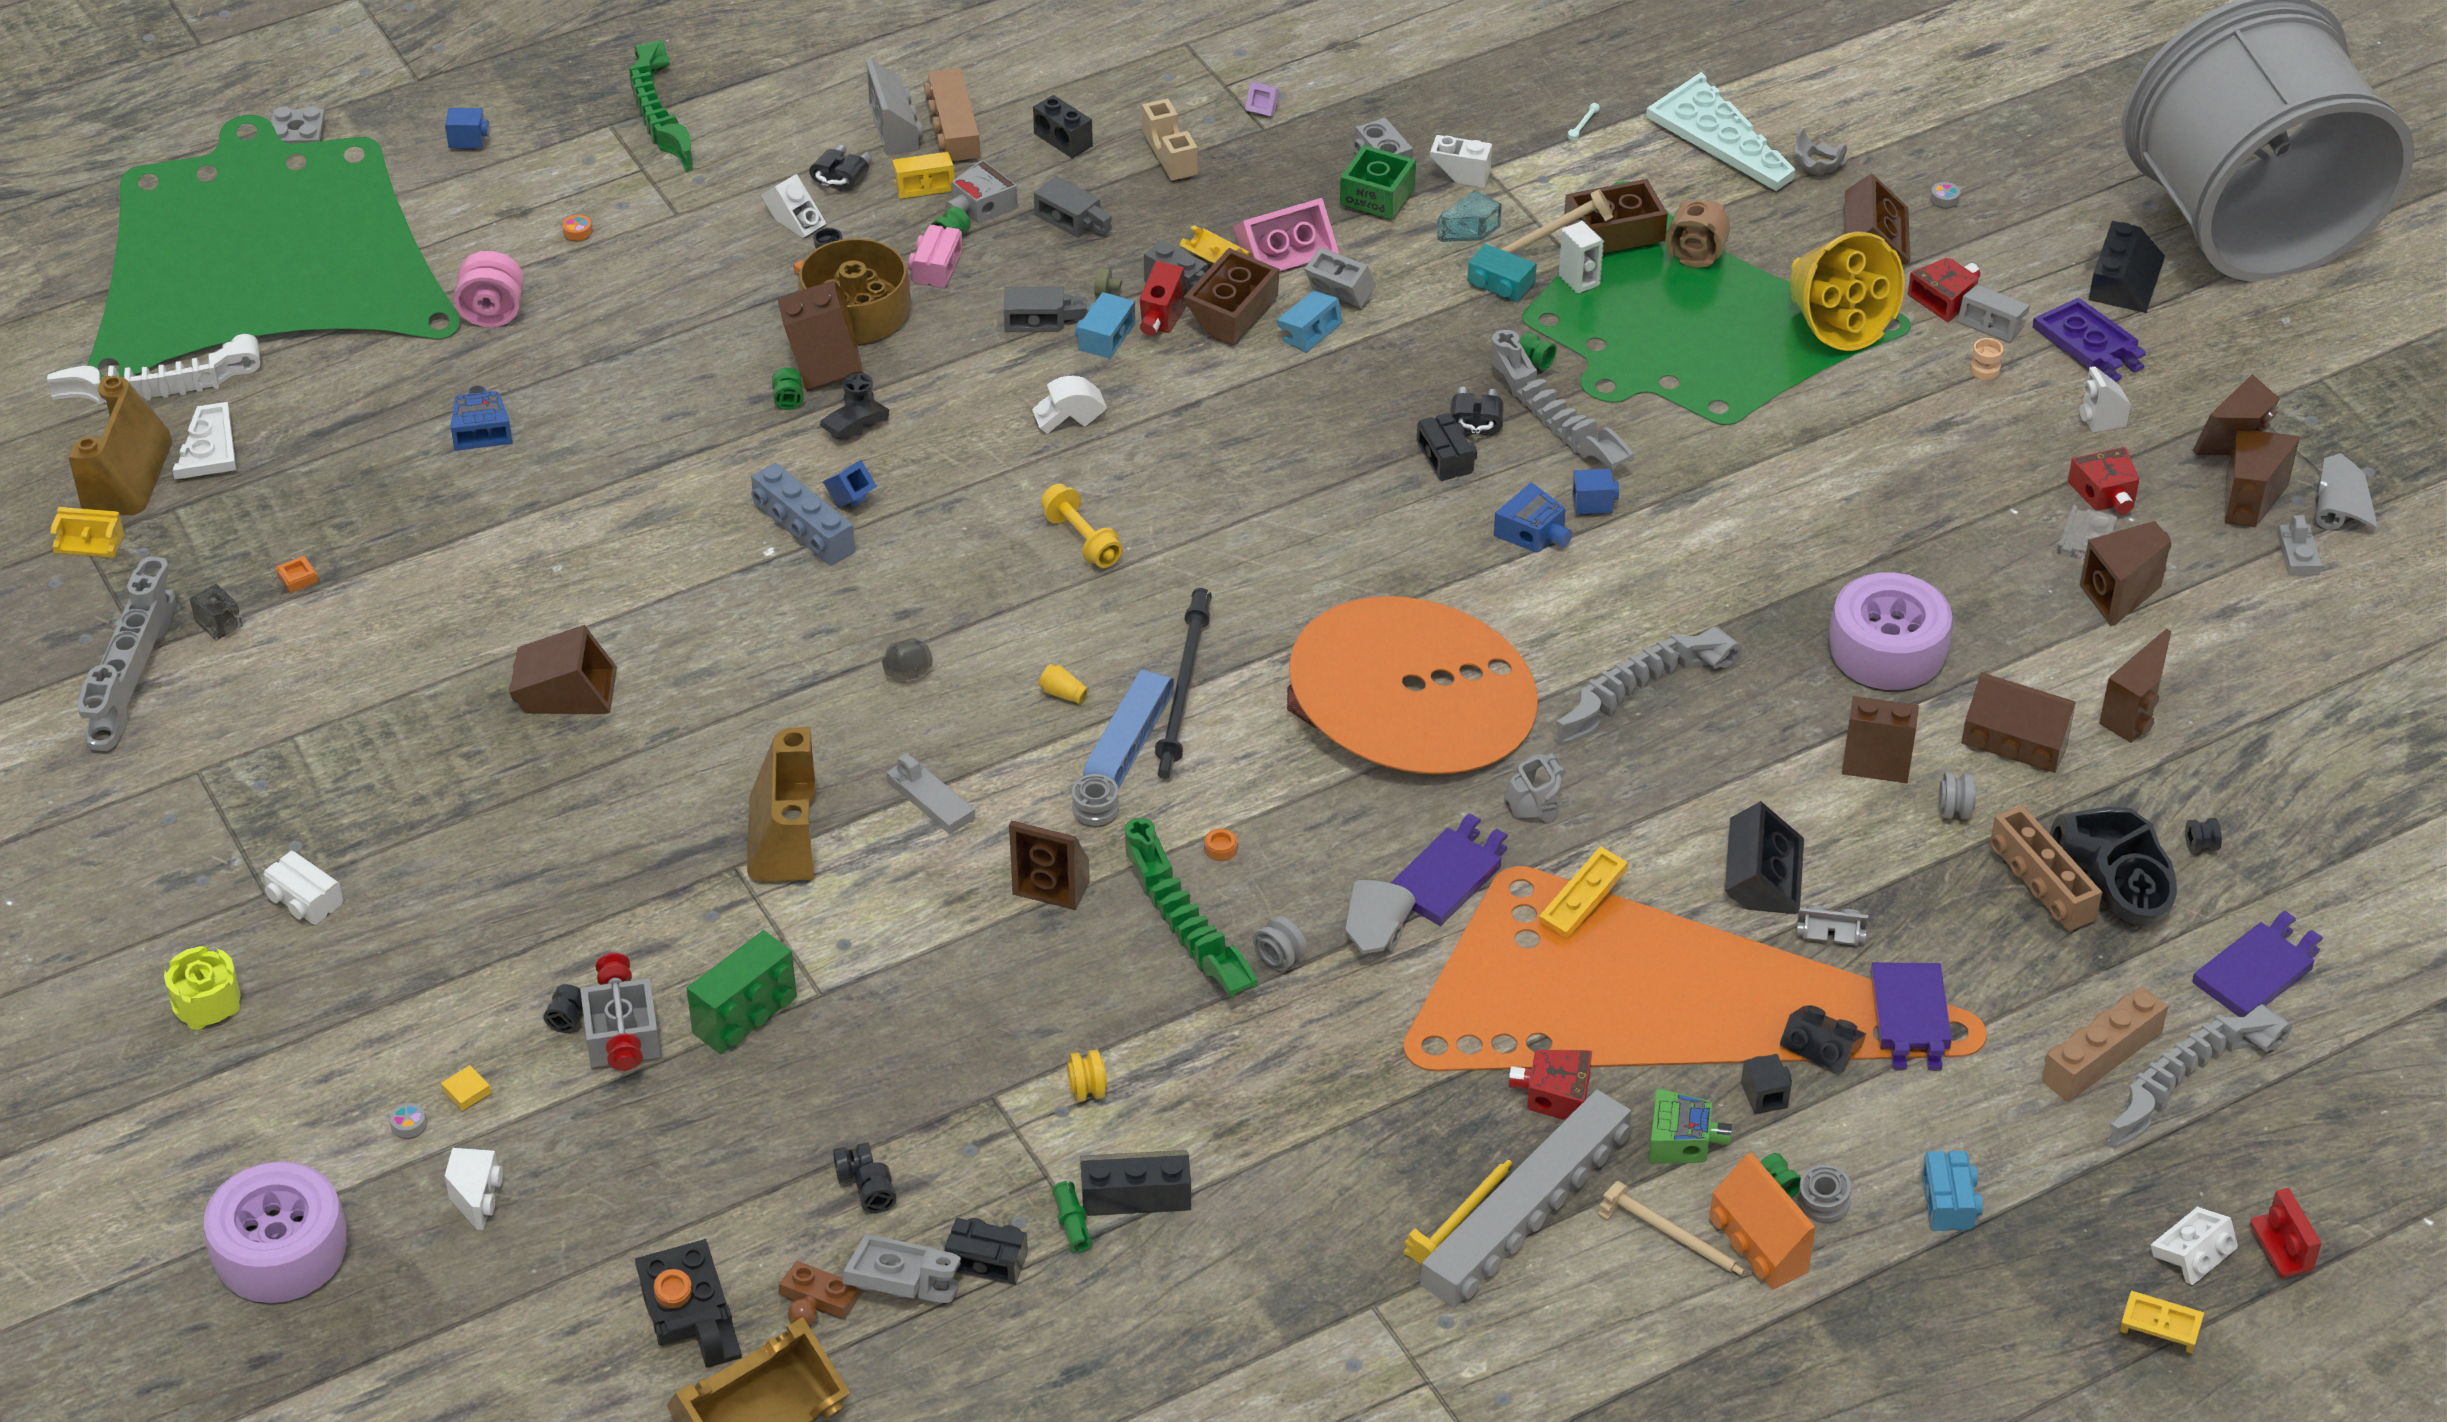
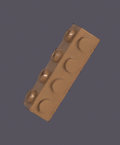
M961 67L928 71V83H924L925 99L928 100L930 117H932L934 133L937 134L939 151L948 152L952 161L980 158L979 132Z
M2023 805L1996 815L1990 838L1992 849L2009 864L2013 873L2026 883L2032 894L2044 903L2050 910L2053 918L2060 921L2068 931L2097 920L2102 891Z
M2143 986L2131 994H2124L2115 1006L2108 1011L2103 1010L2098 1013L2093 1022L2084 1028L2076 1029L2067 1041L2060 1046L2054 1045L2047 1052L2042 1082L2064 1100L2070 1102L2162 1034L2168 1005Z

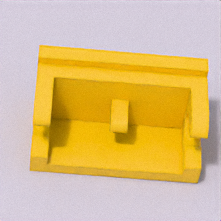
M948 152L892 160L896 177L894 182L899 199L952 191L951 184L955 179L954 165Z
M1195 225L1190 228L1194 232L1193 239L1190 241L1183 238L1179 244L1190 255L1211 266L1228 248L1248 256L1251 254L1249 251L1204 228L1202 230Z
M58 507L50 530V534L56 535L52 546L54 553L115 558L125 535L119 512Z
M2131 1291L2121 1322L2120 1332L2127 1334L2130 1328L2186 1345V1352L2193 1354L2204 1312Z

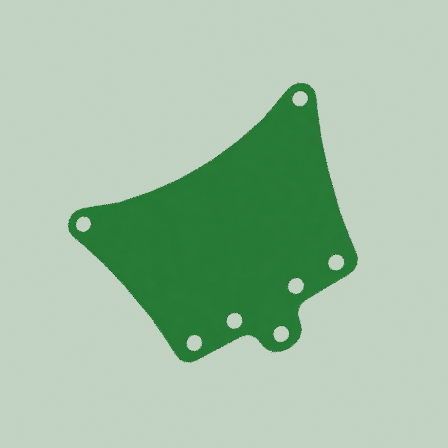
M242 115L234 117L223 125L220 130L218 145L210 154L136 166L127 170L121 177L119 232L112 278L103 318L87 366L98 369V365L102 360L112 358L119 364L117 371L119 377L124 378L125 368L130 367L133 374L136 375L142 372V367L150 368L177 356L230 342L234 337L241 334L261 336L299 330L364 329L386 330L419 337L443 339L456 332L460 325V317L431 272L411 233L395 196L379 143L369 137H352L289 144L277 136L273 124L265 117ZM243 124H252L256 127L257 134L250 140H243L238 137L237 129ZM350 147H359L364 151V158L360 162L350 163L344 157L345 151ZM292 154H301L305 157L306 164L302 169L292 170L286 165L287 158ZM202 166L214 167L217 170L216 178L209 182L200 181L197 177V171ZM145 174H153L158 178L159 182L154 189L143 190L139 187L138 180ZM435 313L446 314L449 318V324L441 330L433 329L429 325L430 316Z
M1630 181L1616 182V183H1614V184H1612V185L1627 183V182H1630ZM1668 211L1666 233L1673 219V216ZM1665 241L1602 253V270L1600 271L1602 274L1599 280L1601 283L1599 286L1581 293H1575V290H1572V287H1569V284L1565 283V280H1562L1558 273L1542 293L1525 309L1522 316L1525 324L1586 358L1588 368L1580 378V384L1584 391L1592 397L1607 402H1620L1637 393L1650 392L1660 395L1712 422L1725 425L1737 423L1778 394L1816 373L1855 354L1901 337L1911 329L1909 319L1902 313H1898L1896 320L1899 321L1900 327L1892 331L1884 329L1882 332L1885 334L1873 344L1853 351L1835 349L1823 343L1813 333L1797 303L1792 300L1789 281L1767 273L1724 250L1720 257L1715 259L1714 263L1708 267L1695 268L1680 263L1681 258L1677 257L1676 254L1673 257L1669 253ZM1551 313L1558 316L1559 322L1554 326H1545L1540 323L1539 317L1543 314ZM1591 338H1599L1605 341L1606 347L1601 351H1593L1587 348L1586 342ZM1663 376H1673L1680 383L1674 389H1666L1660 386L1659 380ZM1603 379L1611 380L1615 383L1616 389L1609 393H1603L1596 389L1595 384ZM1720 400L1727 403L1729 409L1725 413L1716 414L1709 410L1708 404L1712 401Z

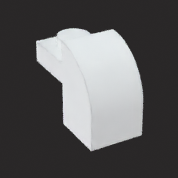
M1064 376L1047 384L1050 395L1040 401L1032 410L1039 428L1048 434L1069 416L1086 427L1104 412L1107 406L1100 389L1087 379L1079 376Z

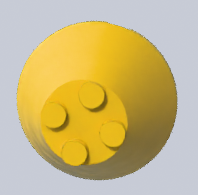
M1867 232L1847 233L1806 253L1802 257L1796 258L1792 263L1790 277L1792 300L1797 303L1816 337L1826 345L1844 351L1865 348L1880 339L1885 334L1882 331L1889 324L1890 320L1896 319L1904 296V270L1896 250H1892L1882 237Z

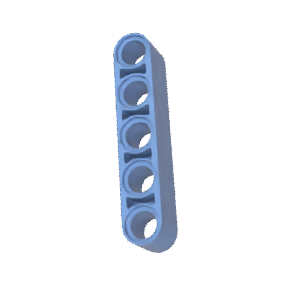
M1144 669L1139 671L1089 756L1084 767L1083 776L1089 774L1108 776L1116 782L1119 789L1171 698L1174 688V679L1172 677Z

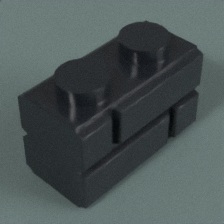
M1450 413L1438 415L1435 419L1430 417L1419 420L1417 423L1416 441L1439 480L1453 479L1456 475L1458 477L1469 475L1474 471V460L1477 459V450L1473 442L1468 443L1466 440L1465 430L1461 423H1456Z
M956 1217L944 1251L956 1254L961 1258L960 1266L956 1272L1017 1284L1028 1252L1027 1232H1022L1019 1228L1012 1225L999 1227L986 1224L979 1218H969L966 1220Z

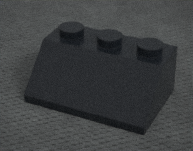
M2111 222L2093 272L2088 300L2147 313L2165 255L2141 227L2126 222Z
M1760 801L1730 817L1725 892L1731 899L1736 900L1747 910L1796 914L1799 912L1801 902L1804 837Z
M1187 1150L1080 1155L1082 1204L1087 1216L1191 1210V1176Z

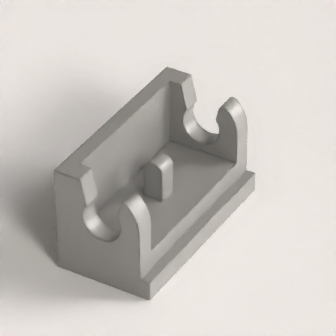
M1976 284L1963 296L1957 322L2011 343L2014 337L2023 329L2024 324L2020 322L2029 312L2030 305Z

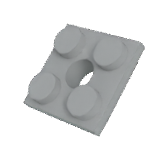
M309 106L305 109L279 107L273 110L271 123L275 128L277 136L286 143L320 141L325 110L318 109L315 106Z

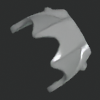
M1800 128L1798 130L1795 152L1800 165L1807 173L1821 176L1825 172L1833 173L1839 166H1843L1847 162L1845 157L1847 152L1846 144L1841 143L1839 148H1834L1822 141L1820 145H1816L1807 137L1805 129ZM1818 153L1834 160L1825 161L1818 159L1816 162L1810 158V155Z
M1536 754L1519 765L1517 774L1511 778L1504 794L1505 804L1509 802L1515 819L1539 817L1545 823H1549L1557 817L1559 806L1558 791L1561 786V777L1566 775V771L1557 763L1558 759L1555 754L1547 756ZM1543 766L1551 781L1538 788H1534L1532 783L1535 781L1537 769Z

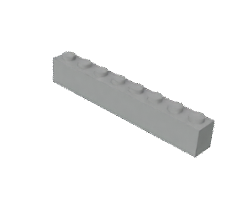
M1598 1089L1595 1090L1421 1263L1420 1286L1454 1308L1465 1298L1470 1299L1476 1293L1479 1284L1487 1276H1493L1498 1271L1502 1261L1510 1253L1514 1254L1519 1250L1524 1238L1531 1231H1538L1543 1225L1546 1216L1553 1209L1558 1210L1566 1201L1567 1195L1575 1187L1580 1188L1587 1180L1589 1173L1596 1166H1602L1608 1159L1610 1152L1618 1144L1622 1145L1627 1141L1632 1131L1630 1126L1631 1110Z

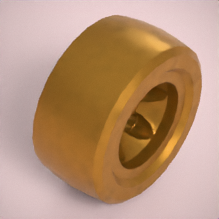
M842 239L817 248L803 261L799 272L798 291L834 280L844 291L857 344L877 341L889 336L906 321L910 309L909 274L902 256L895 249L884 243L869 239Z

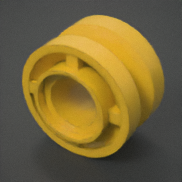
M1098 1049L1089 1050L1086 1058H1082L1079 1052L1069 1053L1067 1074L1071 1094H1074L1076 1102L1086 1101L1089 1093L1095 1099L1105 1098L1107 1077L1102 1057L1100 1058Z

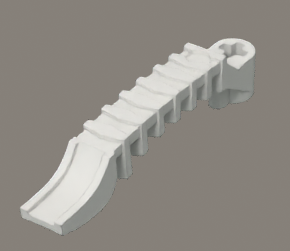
M250 334L237 335L231 342L223 344L222 349L208 354V364L201 365L197 358H192V367L184 368L182 362L179 361L175 364V370L167 371L164 365H159L158 373L151 374L147 367H142V375L135 376L131 368L128 367L125 368L124 378L128 380L146 401L151 400V397L162 396L163 398H168V395L177 393L186 395V392L193 390L202 392L204 388L209 387L218 389L219 385L229 377L253 373L260 367L259 342L256 337ZM109 366L108 376L119 377L115 366ZM73 367L48 374L47 376L52 400L80 397L90 399L97 404L107 403L99 395L98 386L101 380L100 373L95 367Z

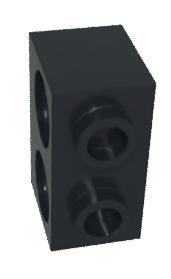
M1055 95L1033 106L1035 135L1070 158H1074L1093 147L1091 118Z

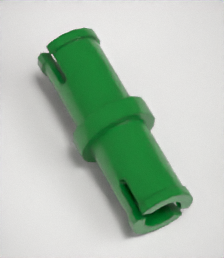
M1067 1181L1059 1182L1052 1188V1193L1059 1209L1057 1216L1059 1225L1065 1228L1070 1250L1074 1253L1076 1250L1078 1253L1085 1252L1093 1245L1085 1223L1087 1219L1085 1208L1079 1204L1074 1183L1071 1181L1069 1183Z

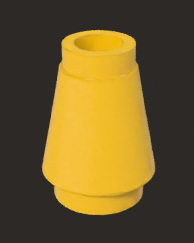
M1049 664L1043 671L1038 683L1044 689V693L1075 702L1079 705L1084 701L1089 691L1088 687L1060 664L1057 666Z

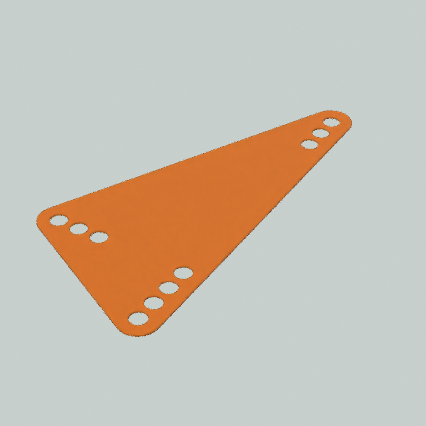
M1526 866L1506 868L1494 877L1406 1034L1403 1043L1404 1053L1408 1060L1415 1066L1429 1071L1511 1069V1066L1532 1069L1535 1052L1527 1047L1526 1041L1530 1036L1536 1034L1545 1035L1551 1040L1552 1046L1549 1050L1592 1051L1591 1067L1744 1063V1060L1778 1054L1781 1062L1812 1061L1780 1046L1789 1015L1803 1006L1812 1005L1823 1009L1826 1012V1016L1835 1020L1843 1019L1854 1023L1857 1026V1030L1866 1033L1862 1047L1851 1053L1849 1060L1892 1059L1891 1049L1880 1048L1879 1041L1873 1035V1030L1877 1027L1872 980L1870 978L1610 893L1606 894L1568 939H1565L1542 925L1539 915L1570 880ZM1516 881H1526L1533 886L1534 892L1528 897L1520 898L1511 894L1509 886ZM1518 906H1529L1536 911L1537 917L1531 922L1522 923L1513 918L1512 911ZM1531 931L1539 936L1540 942L1535 947L1523 948L1515 942L1514 938L1519 932ZM1947 1004L1949 1023H1957L1964 1026L1968 1031V1036L1961 1041H1951L1950 1049H1945V1054L1942 1057H1964L1976 1053L1983 1047L1986 1041L1987 1032L1985 1025L1975 1014ZM1507 1035L1515 1039L1517 1048L1510 1053H1499L1493 1049L1491 1045L1492 1040L1497 1036ZM1466 1036L1475 1037L1481 1041L1482 1049L1476 1054L1462 1053L1457 1048L1458 1040ZM1438 1037L1447 1043L1448 1048L1441 1055H1430L1422 1049V1043L1428 1038ZM1910 1049L1907 1058H1927L1926 1049Z

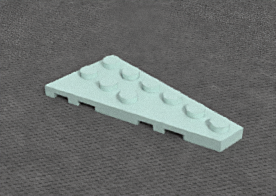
M1702 72L1647 108L1646 117L1775 191L1795 178V168L1777 150H1771L1768 147L1767 139L1762 134L1757 135L1753 131V125L1731 102L1724 101L1720 97V91L1716 86H1710L1706 82V76Z

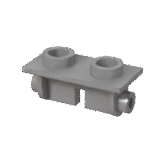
M1809 905L1806 908L1800 907L1796 936H1803V940L1827 942L1828 930L1835 931L1834 943L1858 946V943L1865 944L1866 930L1862 929H1866L1868 915H1862L1860 911L1854 909H1843L1840 912L1828 911L1820 905Z

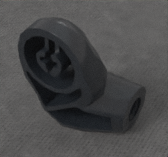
M2121 807L2089 809L2061 814L2055 818L2050 835L2084 872L2089 873V878L2102 891V900L2115 916L2128 924L2143 926L2157 923L2169 913L2177 895V879L2172 861L2161 847L2151 822L2131 808Z

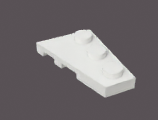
M228 402L197 406L188 428L189 436L186 443L182 444L180 449L179 462L175 463L172 470L174 480L236 470Z

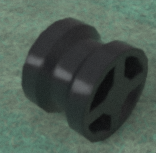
M858 372L849 374L844 378L845 405L872 398L874 400V395L871 391L873 382L869 375Z
M2207 818L2205 822H2199L2195 819L2186 822L2185 838L2188 850L2191 853L2200 852L2201 849L2208 848L2210 851L2220 850L2222 833L2217 818Z

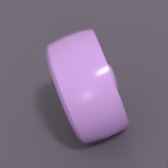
M1879 572L1864 575L1843 587L1836 598L1829 624L1831 655L1836 665L1847 676L1866 686L1883 690L1915 688L1934 678L1945 663L1953 630L1951 607L1945 596L1937 588L1914 576L1896 572ZM1893 616H1899V617H1901L1902 619H1899V620H1898V619H1894V618H1892V617H1893ZM1870 618H1875V619H1877V620H1879V621L1874 622V621H1870L1869 619H1870Z
M286 1161L267 1162L242 1170L218 1187L210 1198L204 1213V1239L213 1269L229 1290L251 1301L277 1303L306 1296L319 1289L333 1277L340 1267L346 1252L347 1225L338 1194L326 1176L316 1169L300 1163ZM272 1210L280 1211L275 1216L267 1215ZM297 1216H303V1219L300 1222H294L292 1220ZM250 1225L258 1226L253 1231L246 1230V1228Z

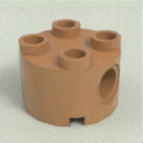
M1686 200L1681 202L1666 233L1665 244L1669 253L1673 257L1676 254L1677 257L1681 258L1680 263L1686 266L1700 268L1713 264L1714 260L1722 254L1730 233V222L1724 213L1723 205L1718 202Z

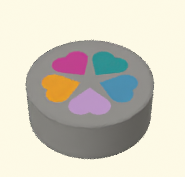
M1939 182L1933 185L1930 199L1936 206L1950 208L1958 204L1960 198L1958 186L1950 182Z
M415 1103L398 1105L391 1111L389 1116L392 1132L401 1138H412L421 1134L427 1124L424 1109Z

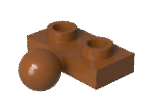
M799 1261L793 1264L779 1283V1295L795 1300L788 1308L789 1321L793 1323L803 1317L808 1326L815 1322L817 1309L844 1319L861 1296V1289L856 1286L843 1284L842 1277Z

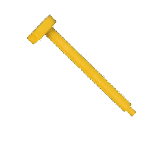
M1507 1160L1504 1164H1499L1430 1238H1427L1414 1228L1408 1234V1239L1404 1242V1245L1407 1246L1403 1251L1404 1255L1411 1257L1421 1264L1509 1173L1508 1169L1513 1165L1512 1161Z

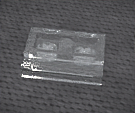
M2073 505L2058 544L2057 554L2067 552L2071 553L2072 558L2084 560L2088 539L2113 533L2117 516L2087 509L2085 512L2077 510L2078 506Z

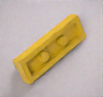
M1600 846L1539 915L1540 923L1568 939L1613 888L1616 882L1626 873L1628 862Z

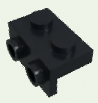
M1807 1005L1789 1015L1780 1046L1831 1070L1842 1073L1847 1066L1850 1054L1862 1047L1866 1033L1857 1030V1026L1850 1021L1843 1019L1835 1020L1826 1016V1012L1823 1009Z

